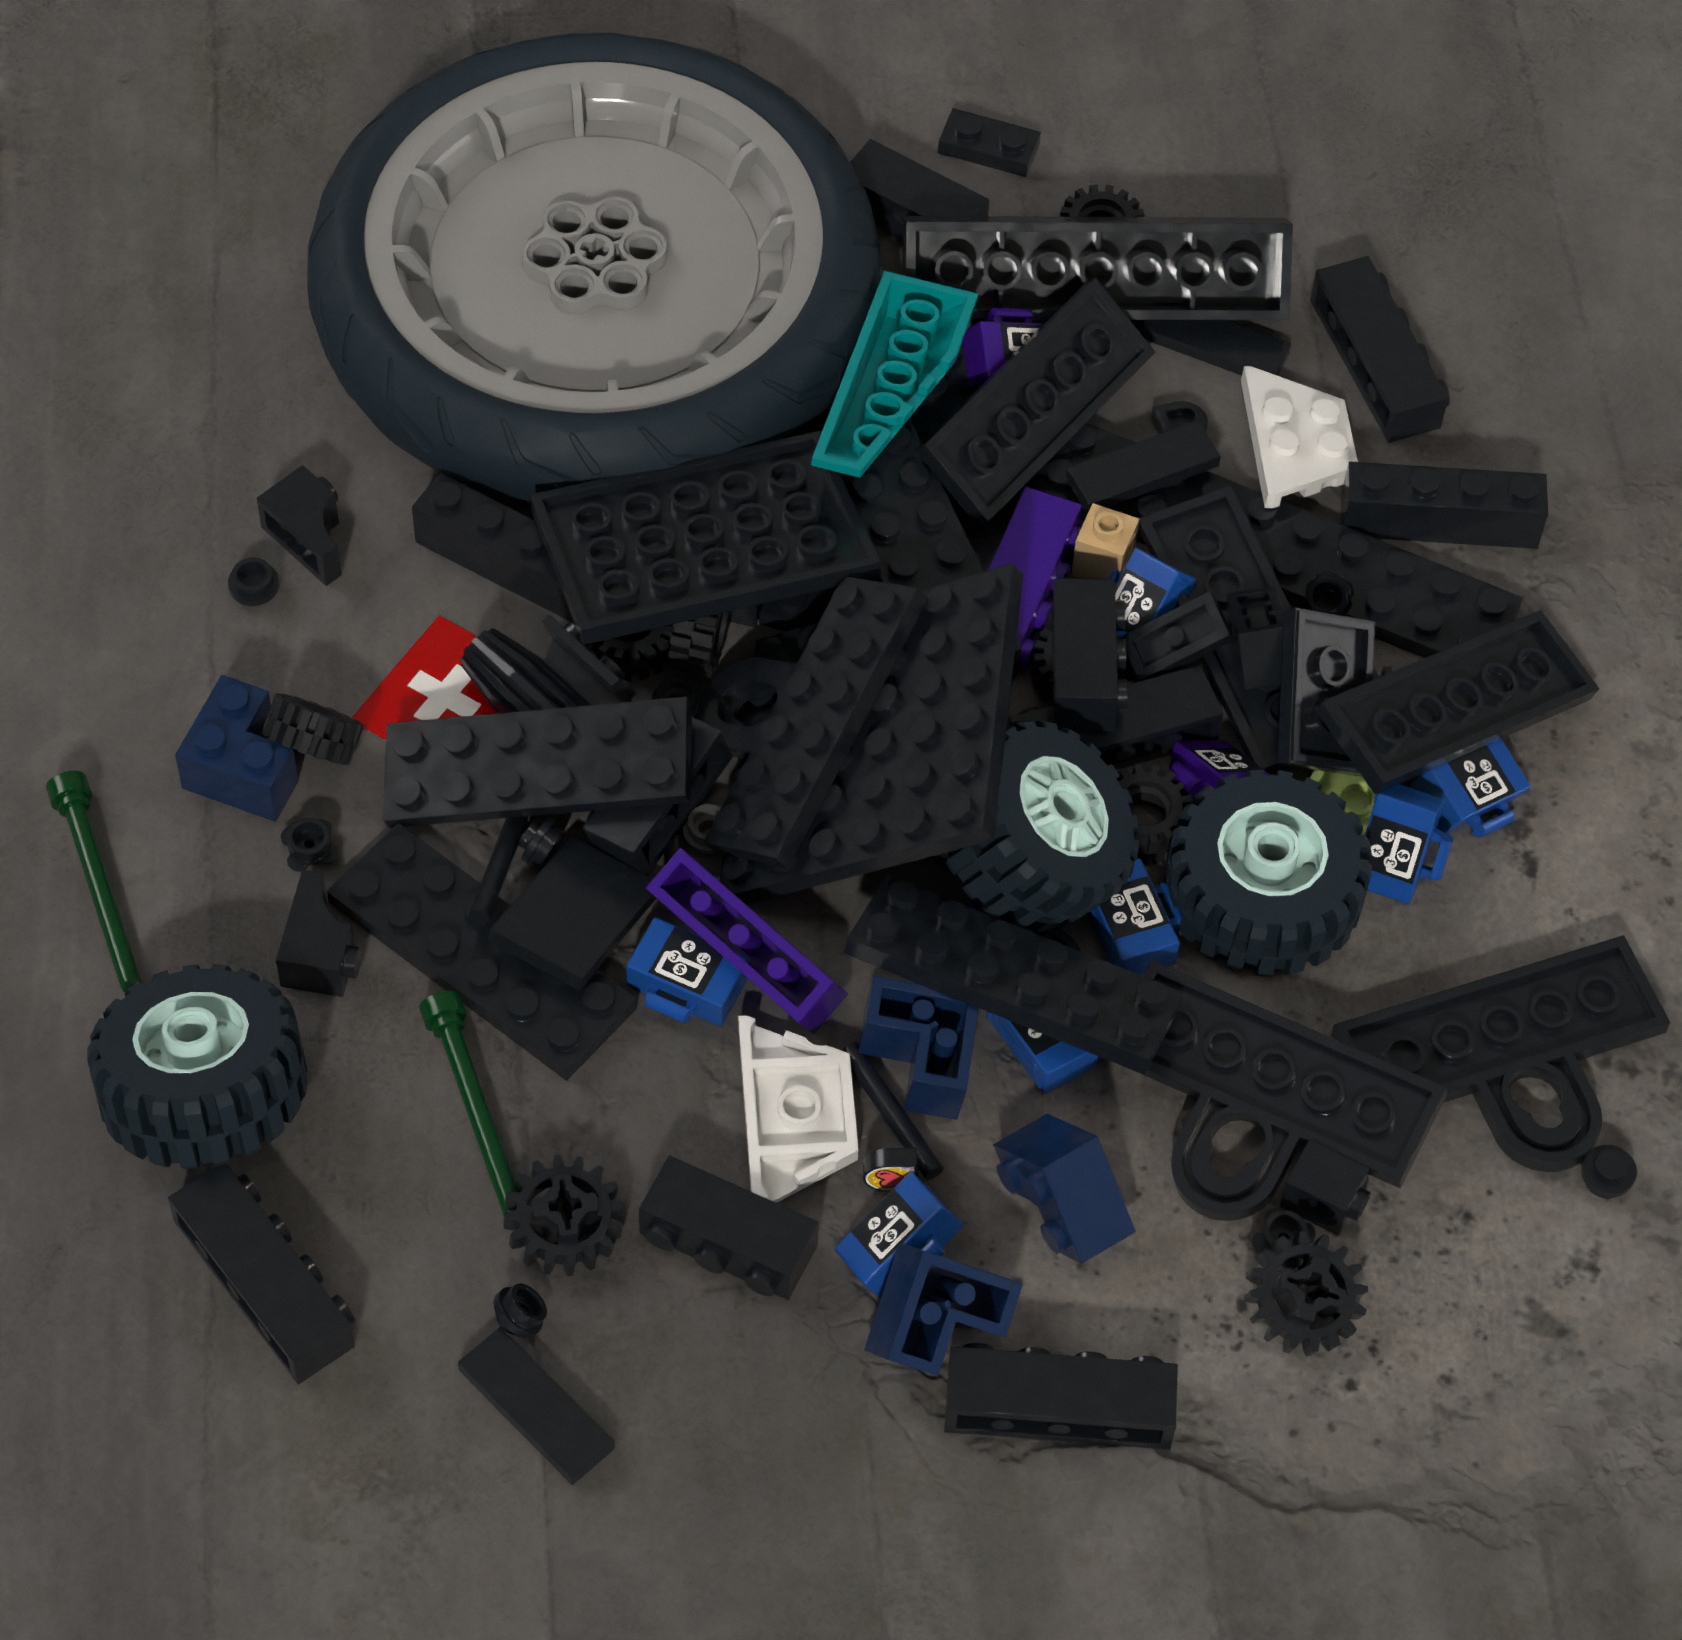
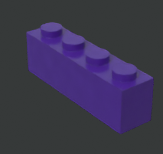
M1025 487L988 569L991 570L1013 563L1023 573L1016 638L1021 648L1019 661L1013 665L1011 686L1019 668L1027 670L1031 664L1036 642L1032 638L1036 629L1043 630L1047 627L1051 617L1052 602L1049 599L1053 593V579H1067L1070 564H1067L1066 561L1070 553L1074 554L1075 542L1082 525H1079L1081 504L1029 487Z
M680 848L646 887L650 893L811 1033L815 1034L849 994L683 849ZM736 952L749 957V963H747L743 958H741Z

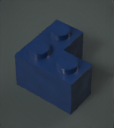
M221 675L177 750L175 757L182 789L276 822L298 783V775L293 748L285 747L281 743L267 739L261 733L271 707L269 691Z
M873 976L864 1011L858 1053L911 1063L904 1105L905 1111L957 1120L968 1086L978 1007L921 984Z
M1045 1114L993 1144L1000 1160V1164L996 1166L1002 1184L1010 1193H1016L1038 1206L1044 1223L1040 1226L1042 1236L1054 1253H1061L1082 1264L1136 1232L1097 1135L1052 1115Z
M899 1242L864 1350L889 1361L938 1376L956 1322L1006 1338L1023 1283Z

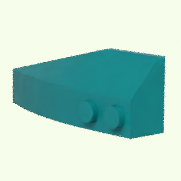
M884 271L812 456L811 466L859 478L865 473L956 362L977 303L978 293Z

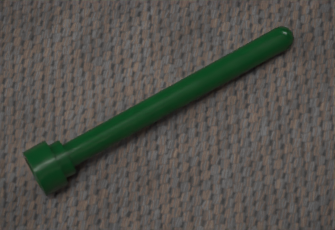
M66 771L52 777L46 784V790L52 808L59 811L61 816L67 818L120 987L123 992H126L129 987L139 981L142 983L87 814L92 792L87 776L83 772Z
M451 990L438 992L424 999L419 1005V1010L426 1029L433 1031L434 1036L442 1040L504 1216V1213L510 1211L505 1208L507 1192H517L514 1188L515 1180L461 1031L465 1026L464 1019L467 1013L458 992Z

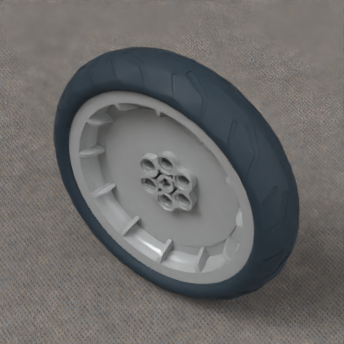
M593 32L568 33L524 40L473 54L439 69L394 99L351 142L339 160L322 193L308 244L307 289L312 320L325 355L346 393L390 441L437 472L450 478H455L459 483L510 500L530 504V494L612 476L670 468L693 459L804 434L821 417L836 397L882 278L877 229L864 187L837 140L794 97L785 94L783 89L744 66L704 49L668 42L662 39L618 33Z

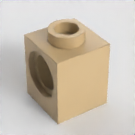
M1092 503L1075 542L1071 576L1080 579H1109L1114 571L1119 570L1121 574L1135 549L1139 518Z

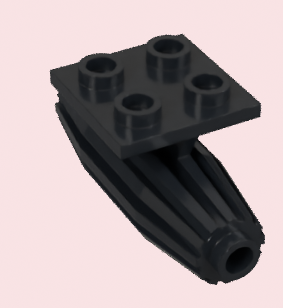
M550 615L542 621L552 637L545 660L494 628L489 631L485 630L481 632V635L475 637L471 644L465 648L464 655L460 660L462 668L497 714L633 702L631 699L636 695L632 687L623 679L626 676L625 673L606 654L598 658L588 647L591 643L583 645L575 625L568 622L562 627Z

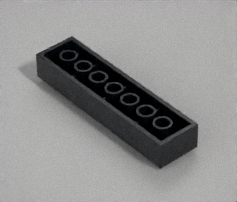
M904 216L903 275L978 293L977 303L971 319H987L988 313L992 308L1028 309L1033 314L1031 319H1050L1084 284L1096 278L1129 320H1289L1293 223L1286 218ZM1154 303H1183L1185 305H1160Z

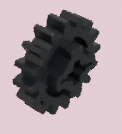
M554 1155L553 1165L550 1169H545L543 1164L537 1160L532 1163V1178L530 1179L526 1175L518 1173L515 1177L514 1185L517 1192H507L505 1208L510 1211L504 1213L503 1228L514 1230L510 1234L509 1246L511 1249L526 1247L524 1254V1263L526 1265L535 1262L537 1258L544 1260V1274L550 1275L555 1264H563L567 1276H573L575 1263L582 1262L591 1271L595 1269L596 1252L610 1257L614 1245L611 1239H620L623 1223L617 1219L623 1217L624 1202L613 1200L617 1196L618 1185L615 1181L601 1184L603 1168L601 1166H597L590 1173L584 1171L583 1157L578 1156L573 1162L572 1167H566L561 1156ZM549 1188L542 1198H534L537 1194ZM559 1201L562 1202L563 1211H566V1215L570 1219L568 1230H566L565 1221L561 1219V1214L558 1212ZM594 1232L588 1239L580 1243L578 1242L584 1233Z
M1301 1231L1294 1236L1292 1245L1285 1236H1282L1272 1243L1274 1252L1265 1248L1255 1257L1263 1268H1253L1247 1272L1246 1279L1256 1284L1257 1288L1245 1294L1244 1301L1257 1303L1259 1311L1250 1318L1252 1324L1263 1321L1267 1323L1269 1328L1264 1335V1339L1267 1342L1278 1335L1283 1337V1352L1290 1353L1299 1343H1302L1306 1356H1312L1317 1353L1320 1343L1329 1352L1340 1345L1339 1336L1347 1339L1357 1331L1349 1319L1358 1320L1366 1314L1367 1309L1356 1303L1355 1300L1368 1292V1286L1355 1284L1353 1277L1362 1270L1360 1264H1353L1347 1267L1343 1260L1349 1249L1343 1246L1334 1253L1328 1250L1329 1236L1325 1234L1319 1237L1313 1245L1310 1244L1306 1231ZM1293 1259H1303V1263L1298 1267L1297 1271L1287 1268L1283 1271L1278 1269L1284 1262ZM1302 1284L1308 1286L1307 1295L1315 1299L1309 1304L1304 1301L1305 1292L1298 1289ZM1274 1300H1276V1302H1277V1304H1278V1306H1279V1308H1280L1282 1314H1281L1280 1311L1278 1310V1308H1277V1306H1276ZM1315 1316L1324 1319L1329 1316L1334 1318L1325 1327L1309 1329Z

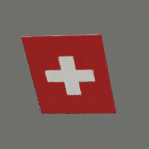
M439 615L351 718L360 721V723L364 724V729L386 741L387 723L497 714L462 668V663L460 662L465 648L478 636Z

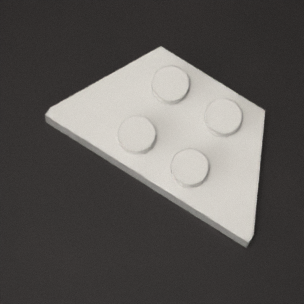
M1244 366L1241 385L1264 507H1278L1283 496L1298 491L1303 497L1319 493L1325 487L1343 485L1349 461L1358 462L1345 400L1255 367Z
M738 1016L750 1191L777 1203L858 1160L859 1150L850 1054L828 1045H814L806 1037L787 1030L784 1036L756 1026L755 1018Z

